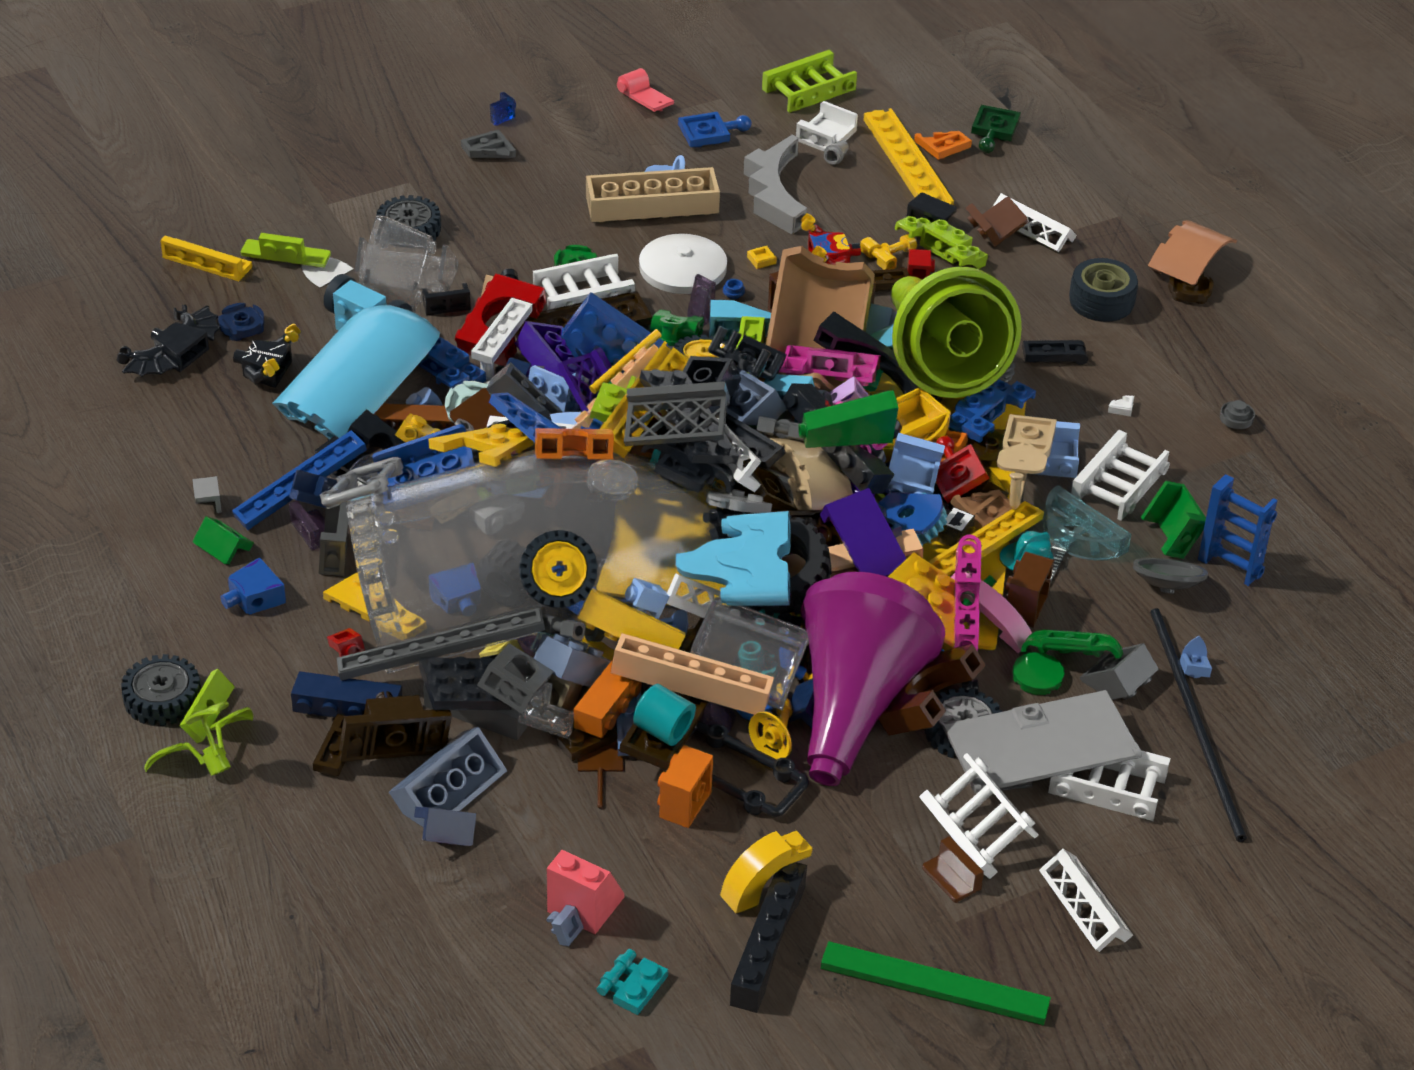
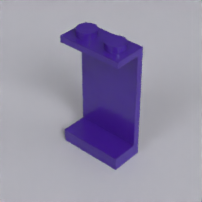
M869 488L824 506L820 513L823 522L832 521L858 572H868L888 577L906 560L899 543Z

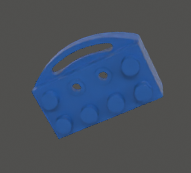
M590 292L564 327L561 338L565 340L567 347L574 357L583 355L579 350L588 354L601 347L611 366H614L651 332ZM659 338L652 345L655 344L660 348L664 341Z

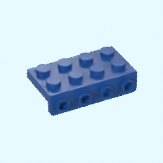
M463 424L411 440L372 455L374 463L392 457H399L404 466L402 469L403 474L388 478V490L381 493L382 502L385 507L479 476L472 448L463 446L447 452H440L429 448L430 438L467 432Z

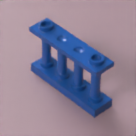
M1225 474L1212 487L1198 560L1207 564L1213 557L1216 558L1218 556L1247 571L1244 584L1249 586L1255 579H1260L1265 570L1263 563L1272 523L1277 517V511H1275L1277 500L1273 498L1263 508L1234 493L1232 489L1234 478ZM1229 502L1259 516L1257 525L1231 512L1228 507ZM1225 520L1254 534L1253 543L1226 530V526H1224ZM1221 539L1251 553L1249 561L1224 549Z

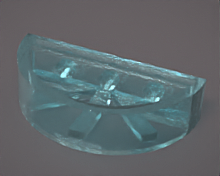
M1059 485L1050 491L1045 504L1043 528L1045 532L1049 533V540L1052 543L1066 550L1067 554L1088 560L1113 559L1129 551L1131 533ZM1053 511L1057 512L1063 517H1055ZM1064 526H1078V527H1077L1076 529H1074L1073 531H1070V530H1068L1067 528H1065ZM1087 532L1089 537L1082 536V534Z

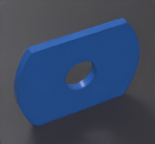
M891 492L878 503L886 508L887 518L901 526V531L914 529L916 534H924L931 529L939 520L943 511V500L940 494ZM903 510H915L914 513L909 517H899V514Z

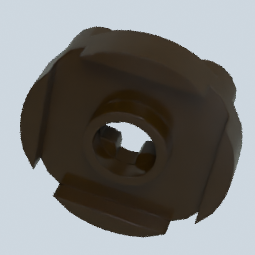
M1204 272L1201 274L1197 284L1193 286L1170 276L1168 288L1172 293V299L1175 301L1205 304L1212 295L1214 282L1210 276L1209 279L1205 277Z

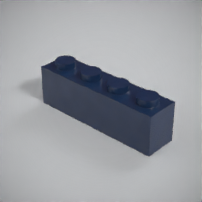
M299 671L291 691L292 711L334 718L338 714L344 716L364 715L366 699L376 698L383 691L385 698L387 697L386 691L391 692L393 697L402 696V686L352 678L340 680L338 676Z

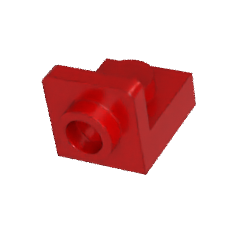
M351 628L327 637L329 646L339 652L340 657L366 651L362 636Z

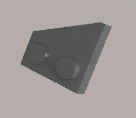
M499 129L461 140V148L470 158L516 157L515 148Z

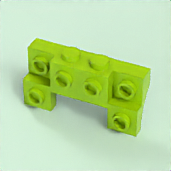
M908 216L897 221L895 224V230H906L909 232V238L921 236L920 246L931 250L932 253L952 264L960 261V267L973 265L975 269L986 266L988 254L982 252L978 247L971 245L973 237L965 234L963 230L949 225L945 220L939 219L931 223L926 218L921 217L917 219Z

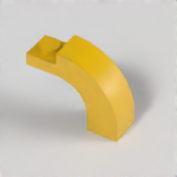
M797 830L780 836L777 831L764 836L751 845L733 864L723 882L720 896L736 914L759 905L763 887L771 876L789 864L810 857L813 848Z

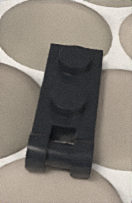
M1082 340L1023 341L1022 344L1025 362L1075 361L1078 365L1088 362L1085 343Z

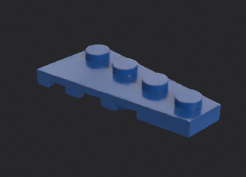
M494 393L491 395L489 403L534 443L535 428L562 429L509 393Z

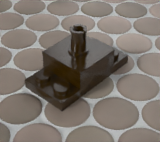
M384 691L380 692L376 698L366 699L364 715L344 716L339 748L340 761L436 754L447 745L452 719L451 711L423 710L419 695L393 697L391 692L386 691L387 697L385 698Z

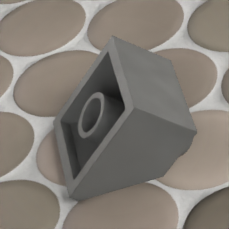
M1144 643L1122 648L1124 655L1120 659L1115 658L1114 654L1109 651L1080 677L1081 681L1098 692L1106 690L1111 700L1118 698L1126 700L1133 697L1137 693L1136 689L1152 680L1151 676L1159 669Z

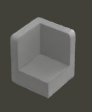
M217 476L192 479L195 503L215 501L217 513H222Z

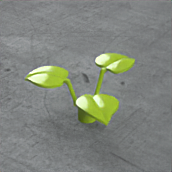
M228 701L217 703L207 709L195 712L186 718L185 721L188 725L198 720L202 721L210 743L209 747L202 750L204 755L202 756L190 743H178L154 753L144 766L145 772L158 759L181 750H189L199 760L200 765L206 764L211 776L231 768L225 755L226 751L223 745L221 728L224 725L237 721H253L252 709L249 707L239 709L217 721L210 728L207 717L219 714L220 711L226 709L229 706ZM210 729L212 731L216 729L218 744H215Z

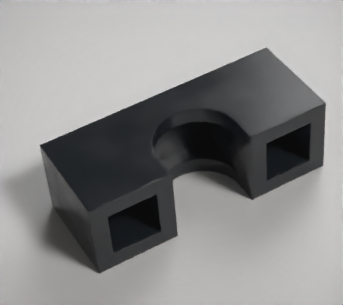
M367 409L348 429V432L352 430L365 443L367 449L370 447H380L385 450L406 443L395 436L397 430L390 427Z

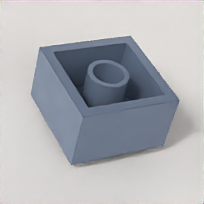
M555 633L553 637L543 634L534 659L553 670L552 674L561 679L591 687L611 662L602 656L603 651L590 646L588 648L589 644L575 639L574 641H569L570 638H565L558 633Z

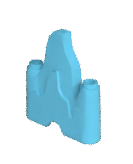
M789 511L742 514L723 518L722 533L733 538L713 540L694 551L677 553V571L684 577L725 585L726 587L721 588L720 595L721 603H726L727 606L790 605V573L788 572L787 562L781 560L782 557L790 553L791 529Z

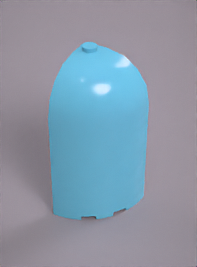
M379 305L362 309L343 325L272 404L289 420H298L303 423L309 420L315 423V429L329 440L334 436L340 438L348 432L350 425L366 409L374 414L432 349L440 336V332L428 320L406 309L391 305Z

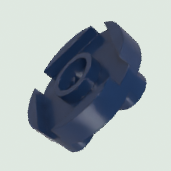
M246 303L231 304L222 310V315L218 317L220 330L225 335H228L232 341H240L243 338L261 334L264 331V313L256 305H253L252 308L246 307Z

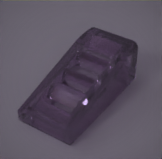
M697 274L694 279L687 317H704V325L710 322L711 300H715L716 283L700 274Z

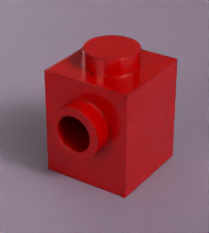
M909 249L907 266L909 276L923 280L930 275V272H934L935 259H931V250Z

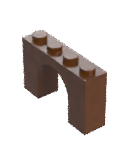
M970 644L941 651L936 659L923 667L901 689L878 718L889 736L930 728L938 722L946 710L935 693L947 686L973 680L986 665L974 645Z

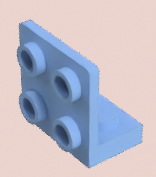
M536 365L531 366L529 380L562 412H579L580 407L563 377ZM583 375L581 376L582 381L585 380V377Z

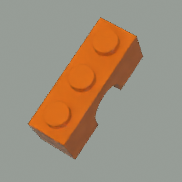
M535 428V456L537 459H562L563 456L570 455L584 456L587 459H613L614 434L611 429Z

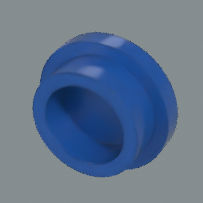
M738 279L727 280L723 286L724 295L731 299L743 296L745 294L743 282Z

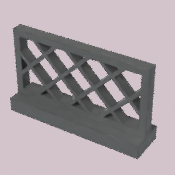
M725 382L627 389L628 409L624 435L625 446L724 440L727 405L730 403V395ZM710 406H720L713 414L706 410ZM685 408H696L688 416L682 412ZM664 409L672 410L664 417L657 413ZM636 411H647L639 419L634 416ZM703 413L708 418L698 425L693 420ZM678 414L683 420L676 426L671 425L669 421ZM654 416L658 422L651 428H648L644 423ZM712 422L718 425V431L707 432L704 430ZM687 424L694 427L690 433L682 434L680 432ZM664 425L669 429L665 435H657L655 433ZM639 427L645 431L640 437H631L632 433Z

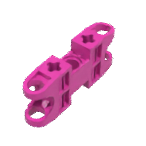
M974 535L963 536L956 550L953 648L973 644L978 651L981 541ZM971 546L975 552L966 553L962 547ZM966 571L969 572L970 578H966ZM963 594H969L973 597L974 603L970 606H965L960 602V597ZM967 622L969 628L965 629L963 623Z

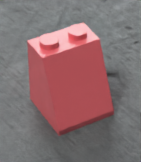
M561 850L547 867V912L557 911L560 913L566 905L575 906L583 924V929L596 934L624 899V892L611 872L569 852Z

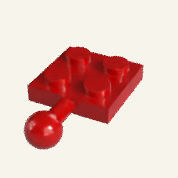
M941 436L937 439L936 443L945 445L943 455H945L946 459L940 462L936 483L947 503L955 495L961 496L990 479L971 444L954 453L955 444L951 437Z

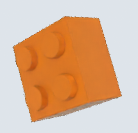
M683 745L679 753L672 756L668 770L666 772L663 771L658 779L657 786L660 787V794L657 800V805L660 806L659 818L686 828L691 826L712 792L713 755Z

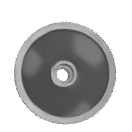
M1140 558L1133 561L1135 572L1149 584L1160 587V591L1165 593H1175V590L1189 589L1201 584L1208 577L1206 569L1184 561L1165 558Z

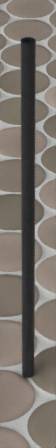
M1158 608L1152 609L1150 611L1152 620L1236 840L1242 842L1247 838L1165 622Z

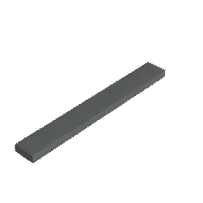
M535 608L338 657L337 666L340 680L418 662L420 658L438 657L545 630L541 609Z

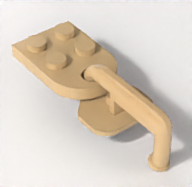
M1009 415L1003 439V448L999 452L997 465L1002 470L1015 472L1009 475L1011 477L1009 503L1014 510L1020 506L1027 473L1039 474L1046 468L1047 458L1050 456L1055 435L1056 419Z

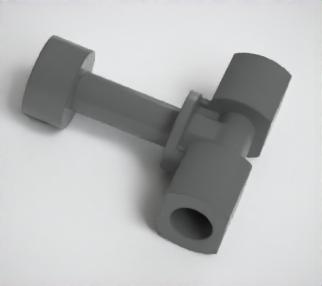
M759 417L756 431L761 434L771 436L776 434L779 438L804 441L803 438L799 437L798 426L800 423H795L791 419L777 421V419Z
M542 615L545 630L540 632L552 635L558 633L565 638L581 640L585 636L588 641L600 642L604 638L605 631L595 627V630L588 629L583 622H579L574 618L563 620L560 617Z

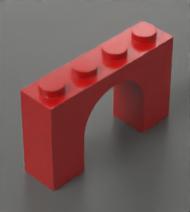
M496 273L493 279L487 283L483 295L478 297L472 312L466 316L462 328L456 332L455 342L457 343V348L471 356V351L489 328L486 326L487 321L492 316L500 313L511 298L532 303V312L529 316L537 319L547 303L545 288ZM513 336L494 364L506 365L509 358L515 356L517 352L515 336Z

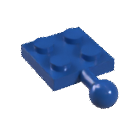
M718 112L678 118V125L690 147L730 141L728 130L738 129L745 132L750 129L752 124L751 119L746 115H740L734 121L723 122Z

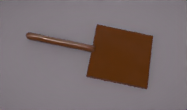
M617 741L578 758V771H598L597 807L599 809L603 807V772H623V756H618Z

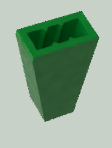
M894 390L806 412L803 415V422L798 426L799 437L803 438L806 448L893 443L899 409Z

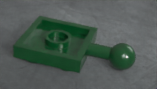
M981 105L971 129L972 134L983 137L979 141L981 152L991 153L994 150V138L1002 141H1012L1020 121L1021 112Z

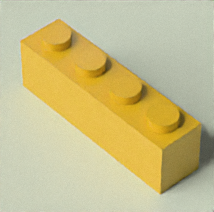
M594 588L587 595L577 617L586 625V628L595 630V627L605 631L604 636L618 642L623 633L679 650L685 638V632Z

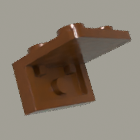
M1005 197L983 214L979 212L973 203L965 208L970 215L967 217L970 224L974 228L978 227L977 231L984 240L987 238L994 247L1028 223V218L1010 197Z
M482 388L450 411L449 414L454 423L457 419L466 420L473 426L474 430L486 428L490 416H505L489 403L491 396L486 390L487 388Z

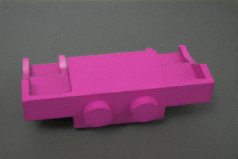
M788 345L785 352L787 356L779 372H783L785 375L798 376L804 373H819L824 378H826V375L835 376V380L847 381L855 376L862 386H868L869 383L875 381L876 371L880 368L881 355Z

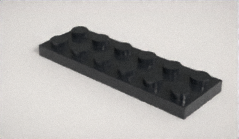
M641 370L639 377L644 387L693 384L686 372L680 370ZM685 408L682 412L688 416L696 408ZM664 409L659 412L664 417L672 410ZM701 413L693 421L699 425L708 417ZM677 414L669 423L676 426L683 418ZM712 422L704 430L707 432L718 431V425ZM687 424L680 432L682 434L690 433L694 427ZM725 433L724 440L679 443L691 463L736 464L739 457Z

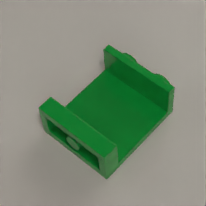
M1170 481L1163 483L1141 516L1144 521L1158 523L1168 538L1161 548L1164 555L1182 559L1185 558L1203 532L1206 521L1205 515L1186 486Z

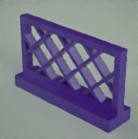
M601 347L597 348L591 353L562 361L557 365L582 412L584 410L588 411L589 409L586 406L593 400V396L597 397L599 391L596 394L592 393L589 386L612 367ZM568 367L576 371L575 376L571 374ZM582 375L589 379L588 384L581 380ZM580 388L587 391V397L582 394Z

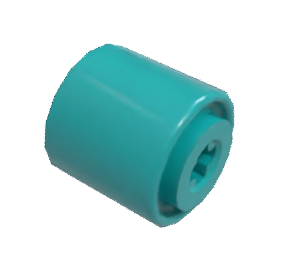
M657 683L645 691L639 699L634 712V725L664 743L674 746L683 738L692 724L696 705Z

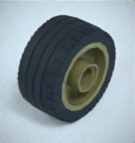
M1094 258L1083 261L1076 266L1071 278L1070 304L1078 314L1087 319L1099 322L1121 320L1127 317L1134 308L1138 290V278L1132 268L1120 261L1108 258Z

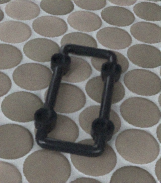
M699 721L689 736L690 738L695 731H698L707 736L706 740L711 747L721 748L723 745H726L773 769V775L778 781L787 782L793 779L798 782L777 806L766 802V797L761 791L751 790L747 792L712 774V786L744 802L745 810L751 815H758L764 812L773 817L782 816L809 785L807 775L795 769V764L791 759H775L729 736L728 730L724 725H708Z

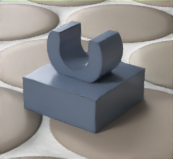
M566 905L560 913L553 911L546 919L547 922L552 924L551 932L556 935L559 944L569 946L584 928L576 907Z

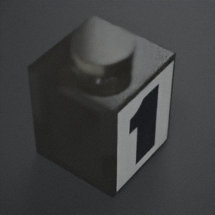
M953 507L947 514V523L943 526L944 530L939 532L938 542L952 547L963 536L973 534L975 515Z

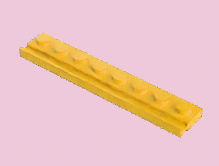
M892 108L887 112H884V110H874L864 113V122L913 196L916 197L922 192L954 206V200Z
M664 341L644 370L683 371L689 358L674 347L672 349L667 347V342ZM640 375L630 388L644 387L639 379ZM627 393L600 428L612 430L614 434L613 452L622 458L632 448V446H625L624 444L628 409ZM636 411L634 416L639 419L647 411ZM651 417L644 424L647 426L653 417ZM639 427L632 433L631 437H639L644 430Z

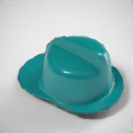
M1035 531L1023 533L1017 542L1007 545L1001 550L1000 561L1005 567L1013 570L1016 560L1021 561L1025 551L1053 559L1049 533Z

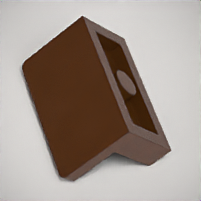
M950 836L940 841L939 855L922 865L923 871L955 903L982 888L984 871Z

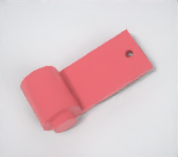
M642 68L618 77L617 88L621 93L654 112L663 111V108L674 104V100L650 87L649 77Z

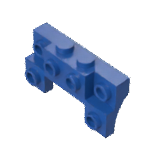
M441 337L438 338L432 349L418 364V366L436 376L437 384L444 383L450 389L463 384V381L486 382V372L469 362V354Z
M998 379L986 389L966 396L957 402L955 412L950 416L949 430L967 433L968 438L981 443L983 436L988 432H994L995 424L992 422L1005 412L1006 404L1022 409L1028 399L1035 398L1036 391L1018 381L1010 385Z

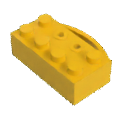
M917 388L896 398L899 407L897 420L902 426L900 433L936 443L938 438L946 435L947 430H949L951 412L929 393L921 388ZM893 439V443H888L882 448L886 456L885 463L891 460L896 439Z

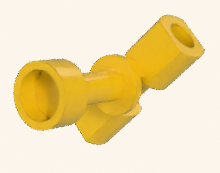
M909 234L900 237V242L892 245L887 243L880 245L871 237H867L860 242L862 253L869 258H876L877 265L883 270L895 269L897 266V258L892 255L893 253L901 250L909 252V249H916L917 242L915 237L909 238Z

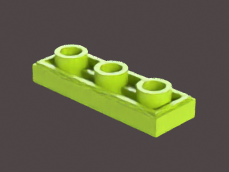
M219 669L213 670L179 725L196 743L202 742L206 737L202 721L198 720L188 725L185 721L186 718L214 704L226 702L235 687ZM219 714L207 717L209 728L213 725Z

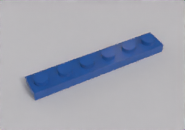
M352 430L233 509L232 512L235 518L247 530L251 529L293 500L289 498L297 470L327 477L366 451L365 443Z

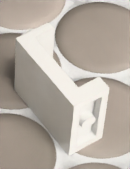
M823 101L820 104V113L810 122L800 120L797 123L796 137L799 138L798 142L824 152L827 146L841 140L846 141L857 131L858 114Z

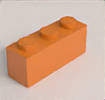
M613 660L574 708V728L599 738H603L608 730L613 729L616 719L621 713L626 712L629 702L633 697L639 695L642 687L640 681L611 673Z

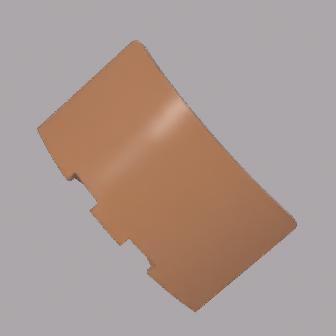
M1185 220L1182 226L1176 225L1169 232L1168 236L1170 238L1166 244L1161 243L1148 267L1159 274L1165 273L1190 285H1196L1214 255L1226 244L1231 242L1236 244L1237 240L1192 221Z

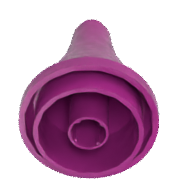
M844 572L829 579L816 582L806 591L800 611L811 653L814 691L812 735L807 756V762L811 766L809 777L815 782L826 786L839 785L841 777L846 776L850 772L858 752L875 722L901 689L923 667L938 657L945 639L943 622L923 595L893 578L868 572Z

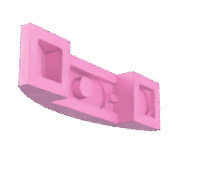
M965 572L966 578H970L969 573ZM955 573L951 576V578H953L954 580H955ZM981 580L979 611L1003 631L999 637L1019 653L1023 643L1032 634L1030 628L1017 610L1000 593ZM963 594L960 597V602L967 598L972 604L974 603L973 597L969 594Z

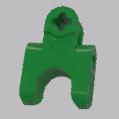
M660 309L652 317L650 332L652 333L657 329L662 335L660 339L666 341L667 346H674L676 342L678 343V340H684V337L689 336L691 339L692 335L701 337L705 318L699 316L680 317L672 315L671 311Z

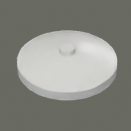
M672 234L657 238L643 248L639 258V269L642 277L655 288L676 294H693L709 290L723 280L727 271V257L718 244L707 238L692 234Z

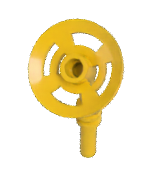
M778 684L775 687L777 696L776 710L779 717L769 712H758L752 716L749 722V735L755 748L775 759L787 758L792 748L787 724L793 711L791 701L787 698L786 688L783 684ZM759 722L764 725L763 736L761 737L758 732ZM785 735H786V740H787V745H786V746H785V744H784ZM766 744L773 749H778L779 752L772 751L766 746Z

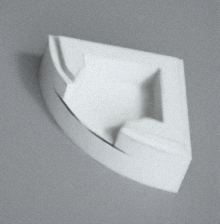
M1123 396L1122 399L1111 401L1108 413L1131 417L1134 396Z

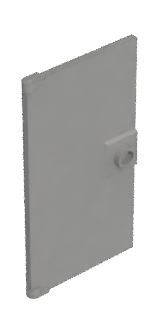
M1106 690L1042 704H1029L1004 712L943 724V729L964 772L968 771L971 766L963 756L968 753L974 760L979 757L989 768L986 773L999 788L1142 757L1141 749L1137 742L1135 743ZM978 775L970 783L974 794H976L986 786V783Z

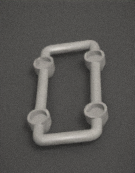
M388 458L352 469L346 474L338 476L336 478L337 483L331 490L320 494L322 504L329 509L340 505L342 502L372 493L376 495L387 491V485H389L388 478L403 474L402 469L404 466L401 458ZM381 471L377 476L368 479L367 485L357 487V478Z

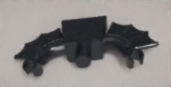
M186 304L182 305V311H178L174 307V318L182 321L183 324L175 322L165 330L158 327L154 328L150 336L155 344L153 348L135 350L134 352H131V349L127 346L120 348L116 360L120 364H128L122 370V373H134L143 377L147 374L162 375L171 369L179 372L183 371L209 350L208 340L214 341V334L220 329V326L216 323L218 315L213 314L208 305L192 314L187 312Z

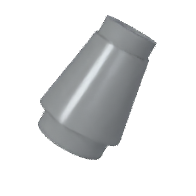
M841 140L827 146L824 150L826 162L834 165L841 163L849 149L848 143Z

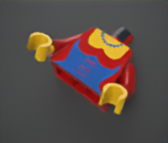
M808 213L802 217V229L805 231L809 230L808 250L814 255L824 258V263L835 265L836 262L850 263L851 256L861 255L860 243L848 244L844 233L826 232L818 225H813L815 218Z

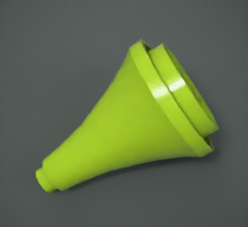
M970 267L943 269L927 276L923 280L907 276L894 284L891 300L897 309V314L892 332L893 350L900 368L914 384L935 396L960 398L986 389L1005 373L1017 353L1022 325L1016 300L1004 284L992 275Z

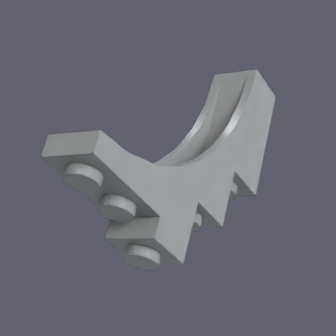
M794 135L782 140L765 152L758 148L744 157V175L749 177V194L754 196L753 213L790 234H794L802 229L801 219L807 213V207L797 202L785 190L779 177L787 163L798 155L799 138Z

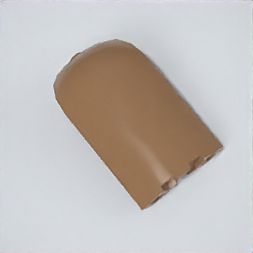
M803 246L784 249L781 256L766 345L783 353L786 352L788 345L825 349L813 340L820 324L833 311L866 332L875 277L874 272L865 262H836L835 265L824 263V258L814 255ZM819 373L799 374V376H813L815 388L828 392L845 382L835 380V376L826 375V378H824Z

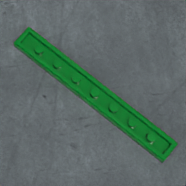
M830 941L827 943L821 961L820 969L1040 1025L1045 1024L1051 997Z

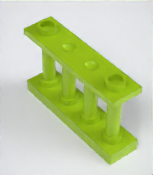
M826 50L763 72L762 90L766 93L777 89L788 98L787 111L791 113L856 90L857 72L852 71L843 75L833 66L834 53L831 50ZM828 72L834 78L826 80L821 74ZM812 78L818 84L810 86L804 80ZM796 84L801 90L793 92L787 86Z

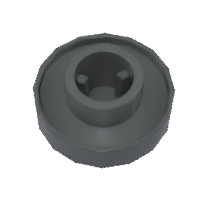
M1230 401L1221 407L1220 420L1230 428L1246 429L1254 422V409L1243 401Z

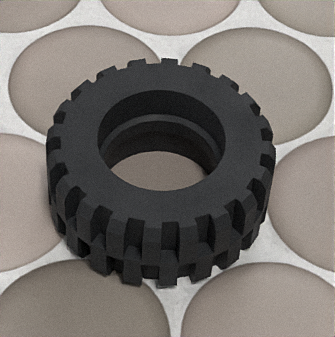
M790 515V553L802 557L806 561L805 566L798 574L790 578V605L761 606V610L764 609L766 615L774 616V613L794 612L795 615L800 614L808 588L816 582L829 579L832 574L830 553L825 537L822 533H818L817 527L809 523L806 525V520L797 517L796 520H793Z

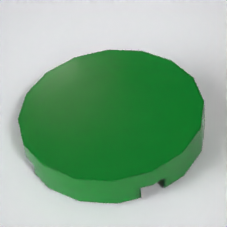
M569 245L566 246V249L562 251L559 249L555 253L554 266L597 258V254L591 252V249L587 246Z
M1032 652L1016 659L1012 675L1014 682H1017L1023 691L1034 695L1050 694L1051 690H1058L1061 687L1064 679V668L1053 656Z

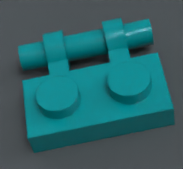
M627 949L624 954H620L616 958L614 967L610 972L604 973L600 979L601 983L596 990L602 996H605L609 990L614 992V1004L638 1015L667 979L668 969L645 957L637 965L632 962L637 956L636 952L632 949ZM623 973L629 975L625 982L619 980Z

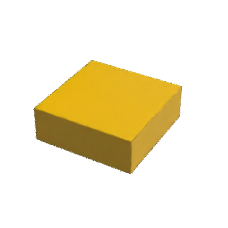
M768 246L747 251V258L756 269L774 265L777 262V257Z

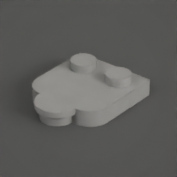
M734 489L731 493L707 491L705 501L715 507L740 512L767 513L771 512L772 504L764 502L762 496L748 494L747 497L744 496L745 491Z

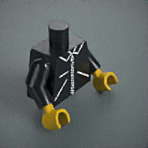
M296 324L289 325L284 331L285 334L277 340H255L247 351L235 350L233 362L242 364L243 376L254 384L261 383L273 388L277 387L292 363L291 341H298L299 334L301 333Z

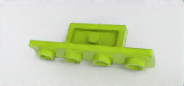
M261 233L258 238L259 240L247 239L241 249V256L314 267H325L331 256L330 250L305 247L303 238Z
M631 376L627 388L603 382L591 409L590 418L605 422L627 393V389L633 385L636 377Z

